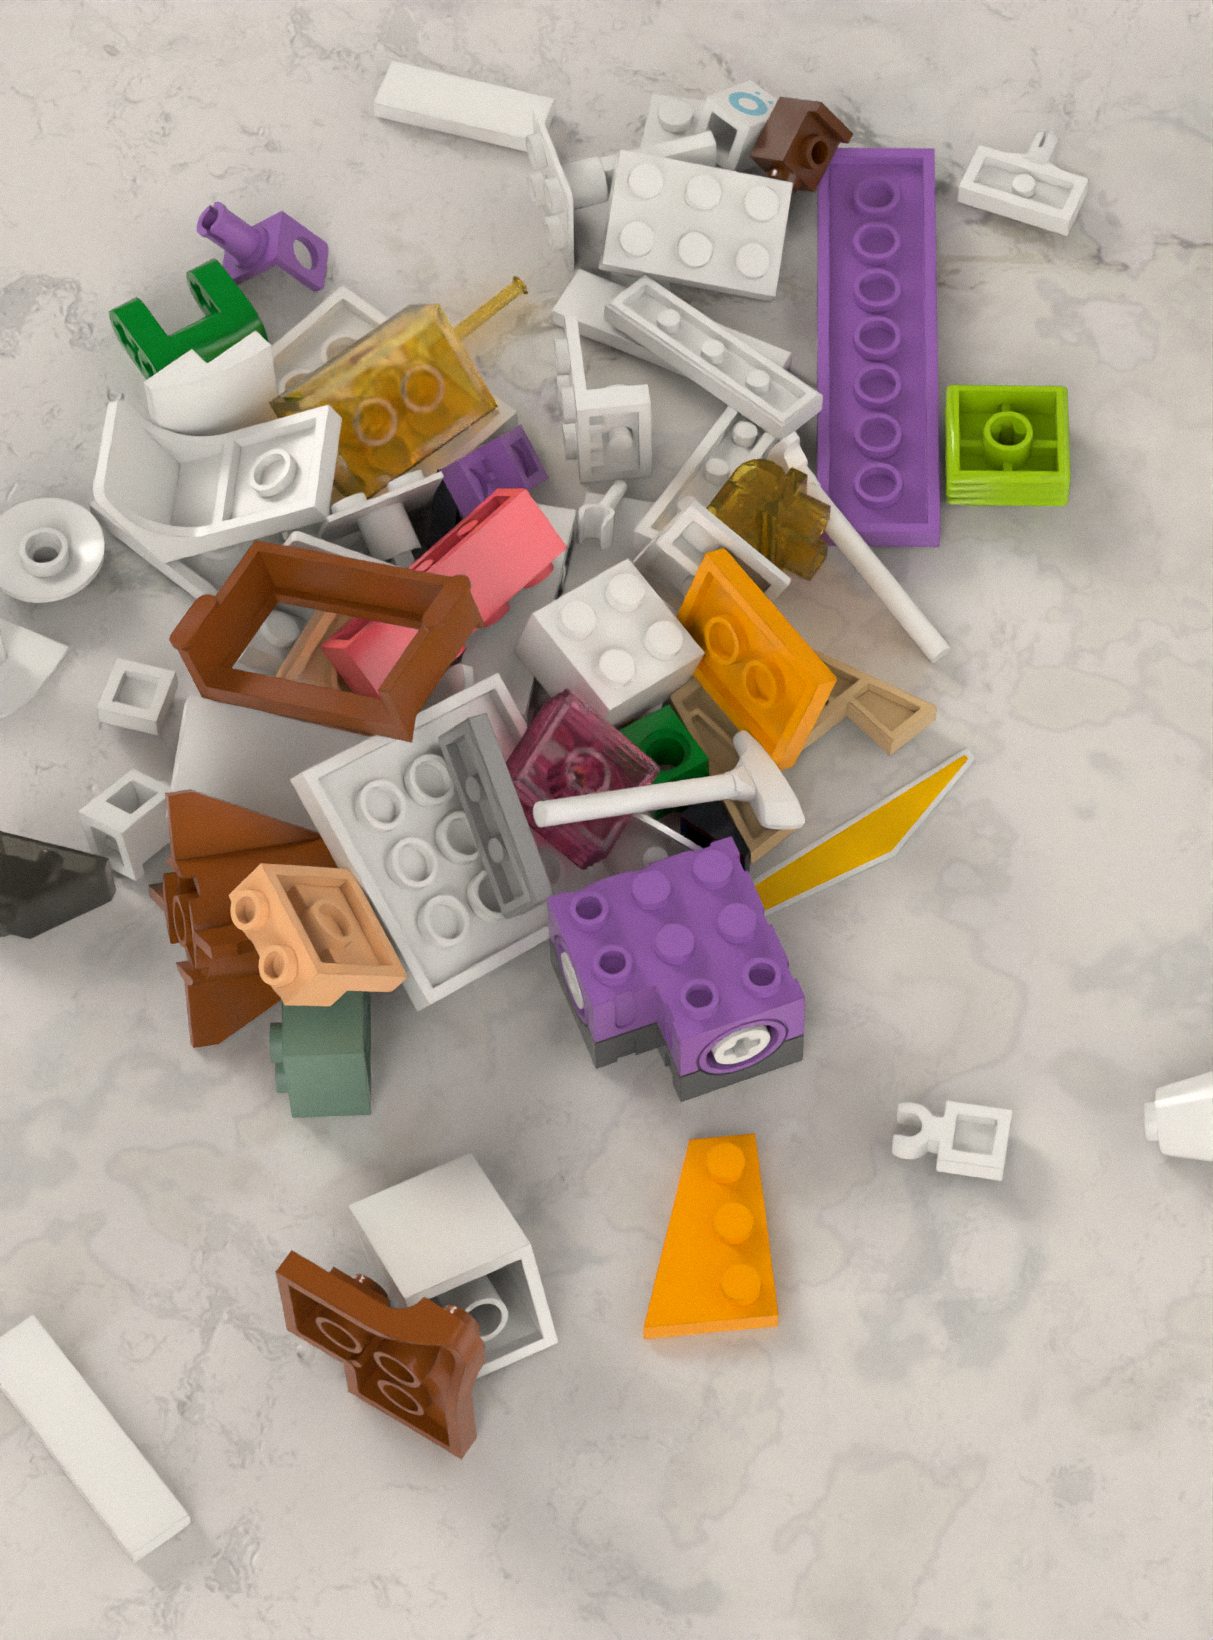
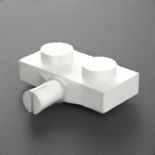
M1039 129L1036 131L1033 142L1026 154L1005 153L978 145L958 187L957 202L1068 236L1087 195L1089 178L1063 171L1049 162L1059 139L1054 132L1049 131L1045 140L1046 129Z

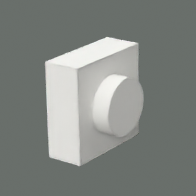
M116 658L96 708L99 722L159 736L178 687L176 671Z

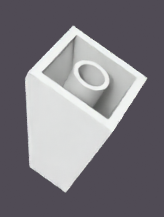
M468 1153L348 1205L363 1255L377 1283L388 1294L392 1308H408L417 1304L425 1297L442 1308H445L447 1304L455 1305L465 1310L479 1323L481 1330L478 1335L485 1345L486 1362L476 1379L559 1343L531 1243L472 1153Z

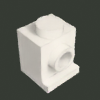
M132 768L80 809L78 813L93 860L135 881L145 874L142 864L170 842L168 821L165 820L167 812L165 793L170 792L171 784L163 780L157 781Z

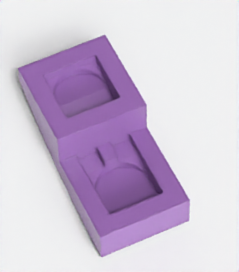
M522 425L505 432L439 470V472L442 471L443 480L463 518L498 488H526L529 492L549 478Z

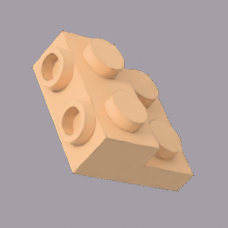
M261 863L228 895L232 902L230 913L234 925L238 929L243 930L249 940L252 941L260 956V976L265 983L272 986L274 991L281 997L284 1005L330 1007L346 991L392 992L408 977L361 886L349 869Z

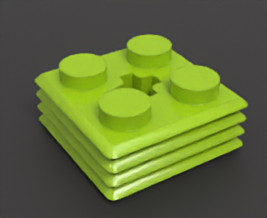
M948 385L945 402L946 502L950 505L1066 506L1068 504L1071 482L1068 389L1065 386Z

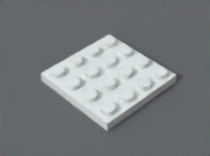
M499 673L419 712L415 720L412 743L374 735L290 779L338 868L349 869L361 886L408 975L402 982V985L417 1012L550 937L547 902L519 916L505 919L441 750L438 741L440 735L469 717L484 713L488 714L555 895L566 891L572 893L587 888V884L610 877L581 822L541 828L535 823L533 807L536 802L566 798V795Z

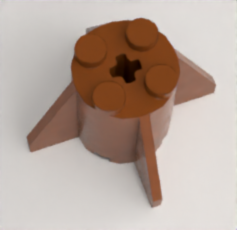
M188 789L165 793L171 857L167 858L166 863L175 872L163 873L162 883L150 884L148 886L150 898L165 912L170 944L180 943L185 948L188 960L176 962V965L185 985L190 1045L193 1048L221 1043L282 1000L272 986L265 983L259 973L260 956L252 941L249 940L243 930L238 929L234 925L230 913L232 902L228 895L261 863L338 868L319 832Z

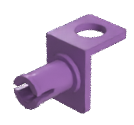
M214 202V207L209 205L199 217L197 232L202 237L208 238L225 250L223 267L237 285L277 265L313 292L324 288L328 258L327 243L285 212L280 211L251 226L228 210L221 202ZM295 240L300 241L308 249L312 259L311 269L302 266L296 258L294 252Z

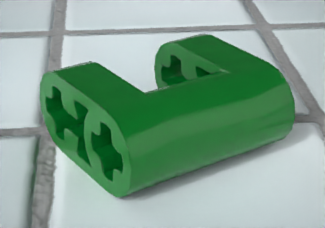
M215 258L186 272L191 293L206 317L168 336L146 305L138 297L109 311L110 322L119 342L146 380L191 349L206 363H209L255 330L268 342L266 330L258 313L225 268Z

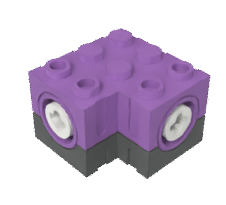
M732 836L712 842L709 847L694 852L691 849L650 863L647 868L632 873L629 870L587 884V888L572 893L566 891L547 898L551 964L596 1069L615 1063L618 1058L632 1053L638 1055L657 1048L665 1067L669 1066L673 1086L680 1102L803 1060L805 995L797 978L793 979L790 973L789 960L773 925H769L764 916V906L748 871H744L742 868L740 853Z

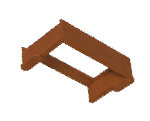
M255 540L216 596L205 594L193 602L171 633L169 641L172 647L178 650L202 698L412 743L417 714L475 628L482 629L485 623L470 592L471 583L466 575L460 574L450 577ZM278 602L418 629L378 689L382 699L232 668Z

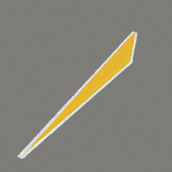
M968 747L753 879L752 882L764 906V916L767 917L896 856L975 761V757Z

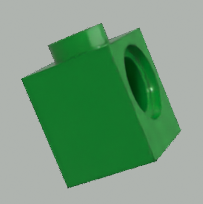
M669 704L615 732L616 767L631 788L709 776V758ZM663 764H669L675 766L676 768L671 770H660L655 767ZM690 805L649 811L654 820H658L673 811L677 813L684 812Z

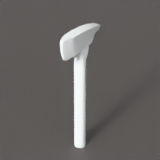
M796 431L775 444L770 450L763 466V471L769 480L791 503L797 500L800 503L802 502L930 662L935 663L950 651V645L821 488L820 482L807 467L808 461L800 447V438Z
M746 730L736 733L733 738V744L739 755V761L733 770L724 772L725 774L539 801L533 807V818L540 828L725 799L749 802L758 821L765 828L782 830L802 828L805 823V817L796 795L773 759Z

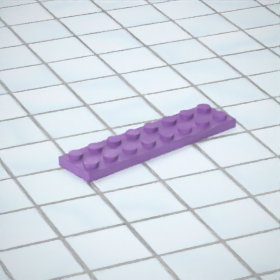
M837 148L817 186V392L823 395L822 410L817 413V479L824 492L868 546L939 547L935 149ZM817 522V546H836Z

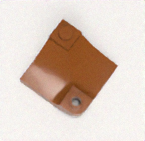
M291 1250L276 1270L287 1330L344 1364L348 1392L462 1459L477 1438L472 1389L482 1366L486 1362L485 1345L478 1335L481 1327L475 1318L455 1305L447 1304L445 1308H442L425 1297L417 1304L408 1308H392L386 1291L371 1278L362 1274H356L352 1278L335 1267L328 1272Z

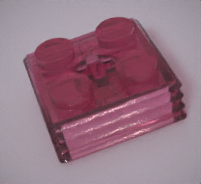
M564 689L563 692L544 702L506 761L529 826L582 870L587 869L588 866H593L594 863H598L601 859H605L633 814L540 828L533 818L534 804L545 800L652 785L660 772V767L654 760L570 689Z

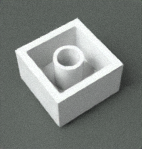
M629 558L532 613L514 648L515 653L589 746L669 699L672 693L690 680L705 654Z

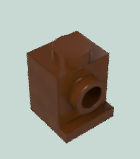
M779 97L749 157L767 173L765 177L793 182L791 194H796L797 190L815 192L839 144H849L853 133L822 102Z

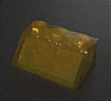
M412 304L406 306L269 402L278 419L330 405L342 418L333 487L345 498L354 494L364 493L367 500L387 487L389 482L404 475L498 408L496 401L440 304Z

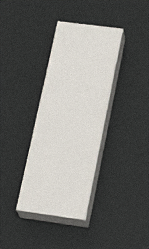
M396 61L391 62L373 103L374 115L376 117L527 152L526 135L534 134L533 109L539 108L547 131L556 112L554 98Z

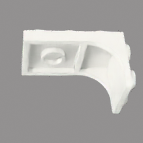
M123 398L108 403L105 423L102 429L96 476L93 480L94 497L101 508L112 516L162 564L322 522L329 516L342 418L330 405H325L221 435L191 436L175 433L151 423Z

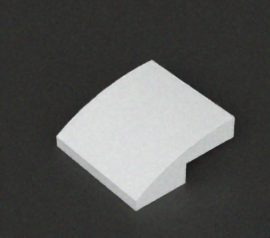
M256 330L209 363H206L191 349L143 382L151 423L175 433L191 436H214L282 418L272 348Z
M695 499L682 509L632 562L659 597L677 612H679L705 553L725 548L771 602L785 590L792 580Z

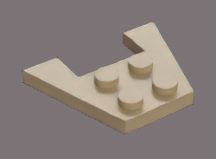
M812 649L837 677V681L802 751L844 718L848 717L891 756L936 720V706ZM693 677L670 695V707L709 758V776L725 774L724 772L733 770L739 761V755L734 747L733 738L740 731L695 677ZM727 799L719 800L750 851V866L797 830L765 828L758 821L749 802L729 801Z

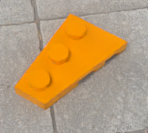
M752 1133L690 1139L645 1318L643 1339L778 1326L779 1314L756 1135Z

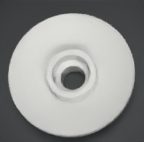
M55 497L26 500L4 511L0 515V590L18 600L46 603L70 597L85 588L96 577L105 558V538L97 519L83 506L70 500ZM46 558L54 559L49 562L39 563L41 560Z

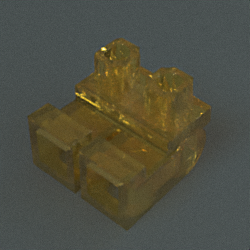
M752 459L743 462L736 468L706 508L781 571L786 569L810 581L826 560L828 542L820 539V536L825 531L830 520L831 506L807 495L808 474L793 467L785 474L782 467L773 461Z

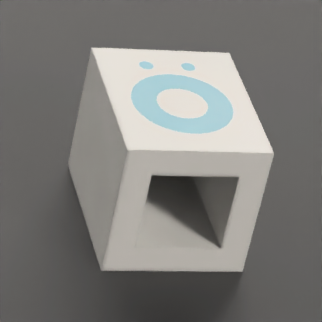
M751 80L708 95L693 135L708 131L712 132L717 144L716 164L723 169L742 172L757 166L749 155L778 100Z

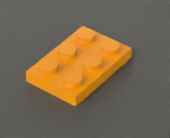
M725 548L705 553L676 616L705 652L693 676L738 730H746L764 748L780 771L793 767L837 681V677Z

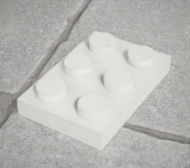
M620 149L615 160L598 269L638 277L647 275L654 280L771 302L776 297L793 182Z

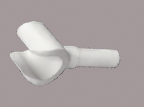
M615 480L603 500L598 504L584 505L579 508L577 544H581L586 538H599L600 549L612 547L615 508L628 488L624 481Z

